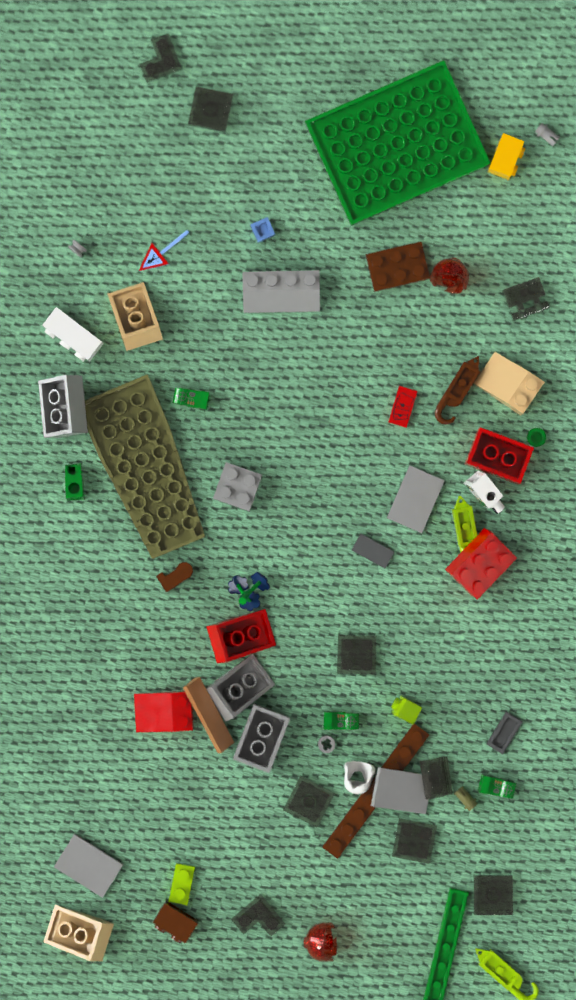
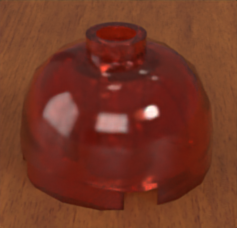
M457 258L443 259L434 266L430 282L435 287L437 284L447 287L444 290L446 292L459 294L462 293L463 289H467L469 271L465 264Z
M332 922L313 925L307 932V936L304 937V948L317 961H334L332 956L337 954V937L333 940L331 928L335 927Z

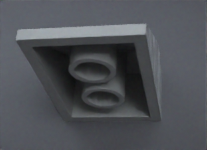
M251 654L206 689L219 714L226 722L236 717L272 688L275 683L256 657Z

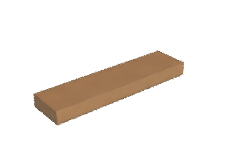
M195 677L183 689L217 753H222L234 743V740L201 678Z

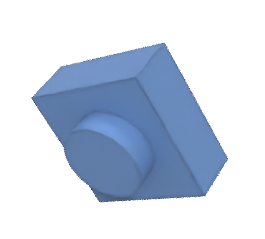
M268 217L250 225L258 243L275 236Z

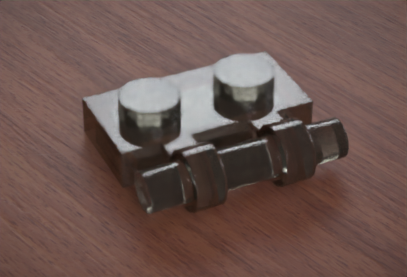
M539 277L502 291L508 308L515 306L517 308V312L511 314L513 321L526 319L529 315L534 313L540 314L543 313V310L550 308L548 301L540 303L539 298L546 294ZM533 301L534 306L524 309L523 303Z

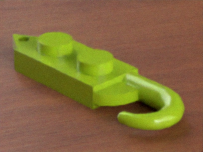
M459 495L452 513L461 553L477 536L472 506L468 505Z
M475 948L479 959V966L517 999L535 1000L537 998L539 989L534 982L531 983L534 988L533 994L526 996L519 990L522 985V977L492 949Z

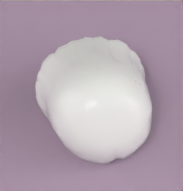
M353 760L346 762L344 766L345 788L353 794L365 793L371 786L376 772L375 767L361 761ZM360 771L365 782L350 780L354 772Z

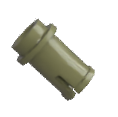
M464 786L454 793L464 804V809L470 811L478 804L476 802L477 799H473Z

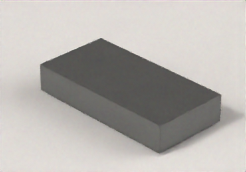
M361 533L352 548V551L384 569L394 551Z
M506 711L486 744L503 754L523 721Z

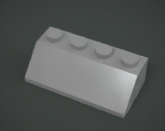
M319 270L242 272L244 313L320 312Z

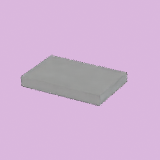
M409 465L387 519L422 533L445 480Z
M378 767L371 806L426 814L433 776Z
M74 834L54 865V868L103 898L122 868L123 863L77 834Z

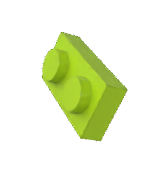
M176 863L169 902L188 905L195 866Z

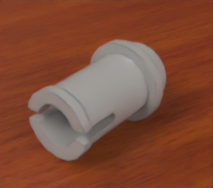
M541 123L535 131L537 137L541 136L551 146L556 142L550 136L556 141L560 138V136L547 127V124Z

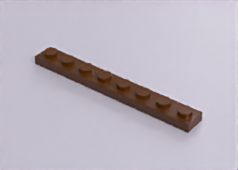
M414 723L381 768L403 771L426 741L429 734ZM376 775L372 779L369 790L358 797L322 846V848L337 859L376 808L371 806Z

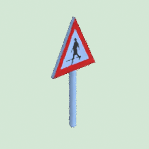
M186 230L160 252L151 243L139 271L169 265L162 255L189 234V231Z

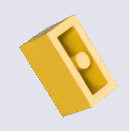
M503 133L488 172L507 180L511 176H515L519 167L515 165L517 159H522L526 149L523 147L524 141Z

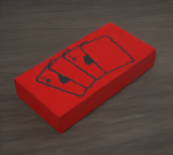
M399 386L388 423L407 428L417 395L416 390Z

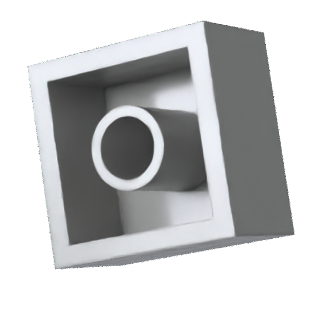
M225 462L213 499L250 512L262 475Z

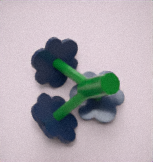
M259 572L251 576L254 585L247 591H244L249 587L246 577L241 578L240 575H236L228 582L229 593H236L238 595L241 593L239 605L242 609H247L249 612L260 606V601L258 600L260 595L254 593V590L259 588L261 591L270 588L267 578Z

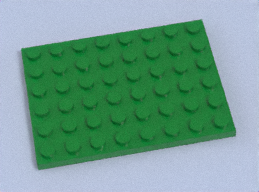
M444 60L305 121L351 226L491 164Z

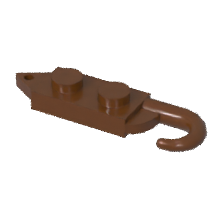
M479 356L468 362H463L436 406L435 418L439 423L448 425L456 419L455 416L449 420L443 419L442 411L446 405L457 407L461 404L480 373Z

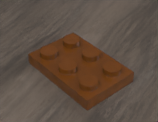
M422 242L366 254L374 292L430 279Z

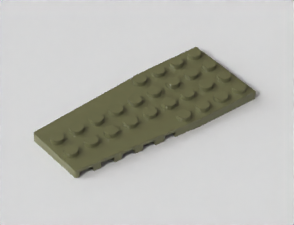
M148 374L85 400L87 429L97 454L151 558H157L204 538L205 534L170 426Z

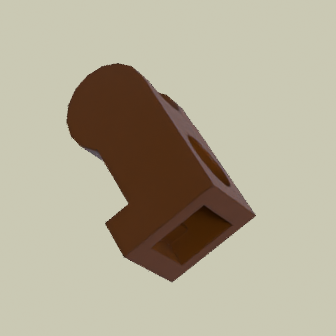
M182 562L177 566L176 570L167 576L161 572L156 577L164 590L168 592L190 578L193 574V568L189 563Z

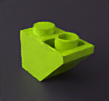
M402 695L400 698L396 697L391 705L392 713L412 725L422 710L421 706Z

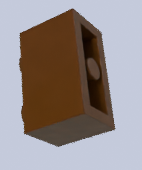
M166 900L156 915L153 924H155V928L162 933L166 931L171 934V938L176 942H184L186 944L199 920Z

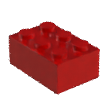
M479 427L465 465L519 485L522 482L534 447Z
M484 528L445 570L471 596L478 600L517 557L492 532Z

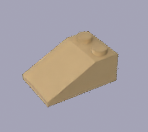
M144 282L108 294L126 351L163 339Z
M494 352L474 382L479 388L520 416L525 412L545 383L531 372Z
M55 905L44 943L88 961H103L114 924L88 914Z

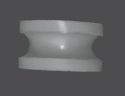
M73 240V244L69 245L68 248L81 258L82 252L87 250L77 241Z
M322 736L318 741V747L323 753H330L335 748V741L331 736ZM330 739L332 747L330 749L327 747V750L323 749L321 742Z

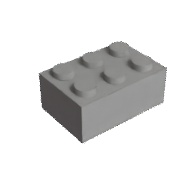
M63 375L39 380L44 438H63L88 433L82 376Z
M254 703L233 759L269 773L290 717Z

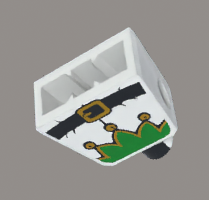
M477 471L464 482L466 487L484 507L492 508L496 514L505 508L500 501L503 495L485 473Z

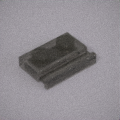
M447 756L421 760L420 766L425 799L452 795L453 791Z

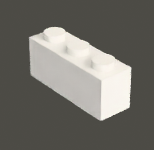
M57 307L42 325L46 328L44 331L51 338L58 337L61 340L60 344L67 350L70 347L75 350V356L83 362L85 359L90 362L103 345L102 341Z

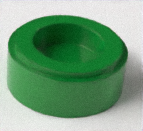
M533 428L527 434V442L533 447H540L546 441V434L540 428Z

